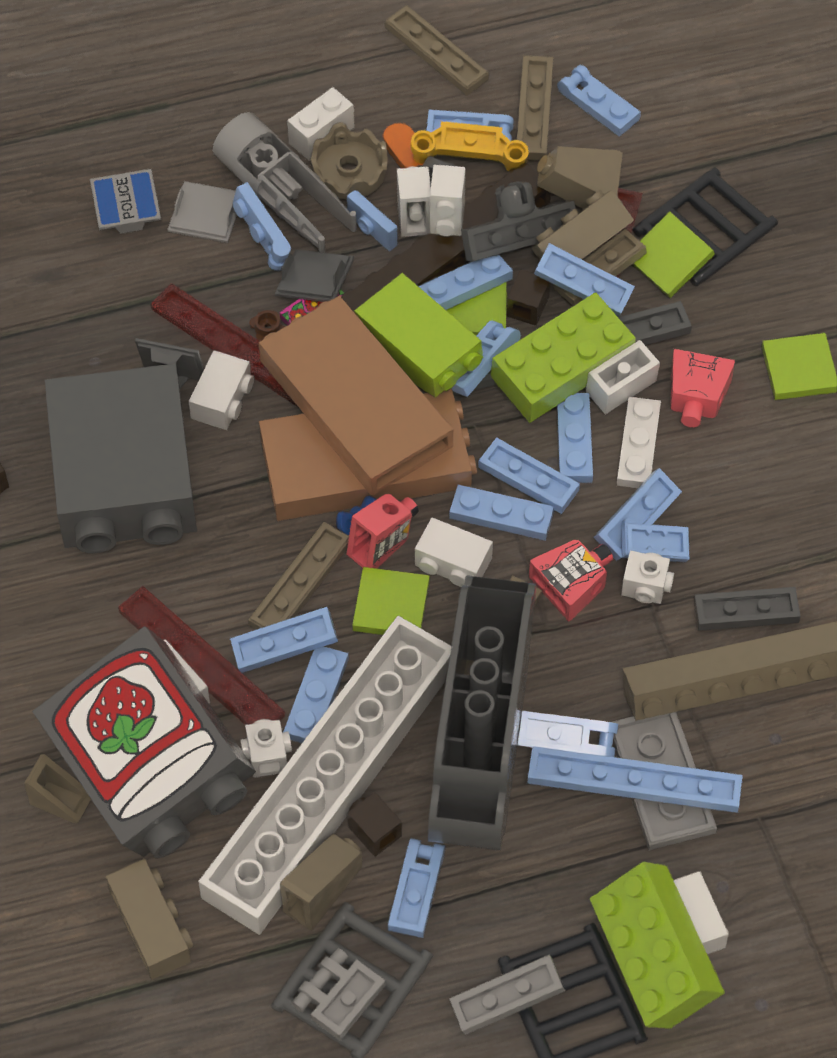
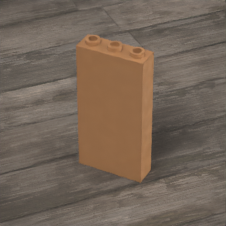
M340 295L330 301L321 303L315 310L305 316L295 318L283 329L269 333L259 342L260 361L371 496L453 447V428Z
M452 389L444 390L436 398L429 393H424V395L453 428V447L372 497L378 499L385 494H391L397 500H403L406 497L415 498L456 491L458 485L471 487L472 475L477 474L474 455H468L466 447H470L469 433L467 427L461 428L460 420L464 419L462 404L460 400L455 401ZM305 414L259 421L260 438L277 521L351 509L355 506H361L364 498L371 496Z

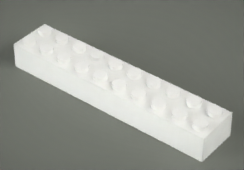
M396 617L198 881L201 899L260 935L282 906L281 881L329 836L336 832L347 817V812H349L351 805L361 798L445 683L451 653L450 645L402 617Z

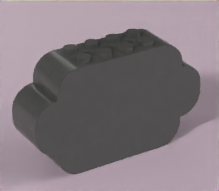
M466 575L464 585L461 586L436 744L428 824L429 842L501 851L508 818L526 689L536 583ZM466 660L474 661L470 667V675H464Z

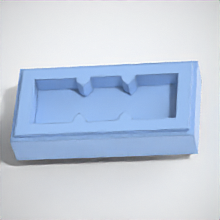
M354 190L348 194L347 210L349 212H356V222L362 232L366 235L370 234L388 251L395 248L398 243L397 225L358 191Z
M624 523L621 525L622 558H628L631 550L645 554L650 552L656 553L664 558H669L673 562H686L689 560L688 527Z

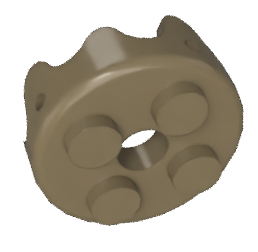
M342 122L336 123L332 126L327 136L314 142L310 167L339 199H347V195L354 190L365 197L376 191L382 185L387 175V146L385 141H378L369 129H364L362 132H352L347 128L346 124ZM353 163L357 167L352 170H345L341 166Z

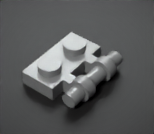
M337 948L330 957L325 956L318 965L320 968L309 982L304 981L298 989L299 994L291 1003L299 1012H303L310 1003L317 1005L316 1009L311 1013V1020L338 1040L344 1037L386 986L385 980L357 959L348 970L345 969L342 964L347 960L348 955L340 948ZM330 979L337 980L338 982L328 994L321 991Z

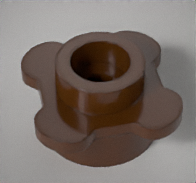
M261 311L250 320V327L255 329L258 342L262 341L269 333L277 332L285 327L281 325L280 315L276 311Z

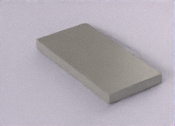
M676 712L635 721L634 716L612 721L613 723H618V732L613 736V746L618 758L696 769ZM631 798L649 850L715 834L717 831L711 809Z

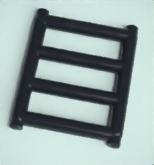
M716 167L703 174L633 228L636 236H645L671 212L712 248L715 253L712 260L690 278V282L696 287L778 225V221L774 216H765L720 177L721 173ZM711 185L757 226L748 233H743L698 193ZM689 202L735 243L722 251L676 210Z
M595 923L585 926L582 933L510 959L506 955L497 959L500 971L504 975L547 955L554 959L590 945L598 963L560 977L565 991L605 977L612 992L611 996L540 1023L532 1006L519 1011L538 1058H590L631 1041H635V1044H641L648 1040L643 1025ZM619 1008L626 1023V1028L561 1053L552 1054L545 1036Z

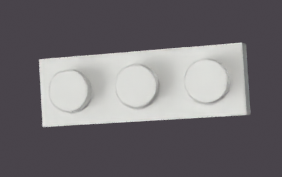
M628 398L617 486L639 488L651 475L660 400Z

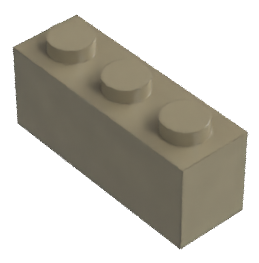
M599 190L585 200L588 206L582 211L578 212L575 208L560 219L563 225L555 231L550 226L535 238L538 243L532 247V250L541 260L550 243L583 259L632 223L634 219L613 190L605 194Z
M142 859L105 876L109 892L151 980L191 963L189 949L194 947L186 928L184 927L179 930L174 920L179 915L171 897L164 899L160 889L164 888V883L157 868L150 870L146 860Z

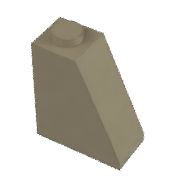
M558 146L551 153L544 155L540 159L537 166V171L539 172L537 186L565 200H572L575 202V205L584 209L588 206L585 200L599 190L603 194L610 190H613L616 195L618 194L623 153L618 150Z
M335 834L329 836L281 881L280 890L283 912L312 931L363 867L362 852H360L359 846L348 838H343L342 840Z

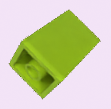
M403 273L354 310L357 317L414 384L435 398L444 390L451 389L466 372L476 369L483 359L482 341Z

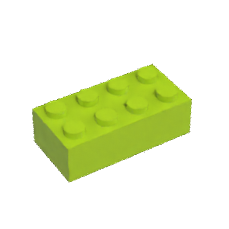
M595 292L492 358L491 378L526 420L531 423L565 401L570 395H574L584 389L587 385L588 373L634 344L636 337Z
M642 862L589 898L646 1027L671 1029L725 993L666 865Z

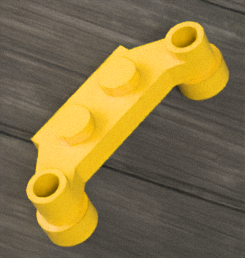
M441 121V127L431 133L425 130L414 133L410 145L413 159L419 164H424L429 156L434 157L439 154L497 160L505 165L507 171L516 169L527 162L529 150L527 145L520 140L510 141L502 133L503 127Z

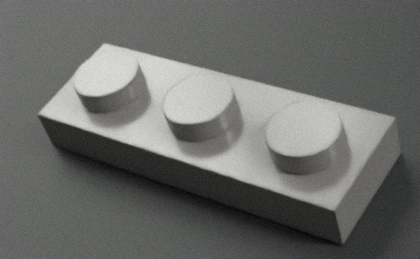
M547 955L449 999L461 1030L466 1035L565 992V988L552 957Z

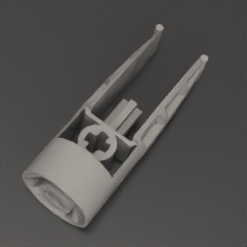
M246 112L238 115L225 125L218 134L213 144L212 151L214 155L243 183L248 182L259 199L275 211L278 217L283 218L297 230L298 234L315 245L319 252L325 253L324 236L289 201L290 199H296L302 189L307 191L352 232L356 231V212H349L336 194L331 192L320 180L319 176L254 113Z

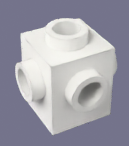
M630 550L621 596L635 598L642 603L654 602L661 604L663 593H670L674 573L668 572L670 559L650 552L645 554Z
M261 719L253 724L245 725L247 738L240 739L241 748L247 759L251 760V765L256 770L253 778L279 774L287 764L286 753L292 752L289 731L282 732L280 720Z

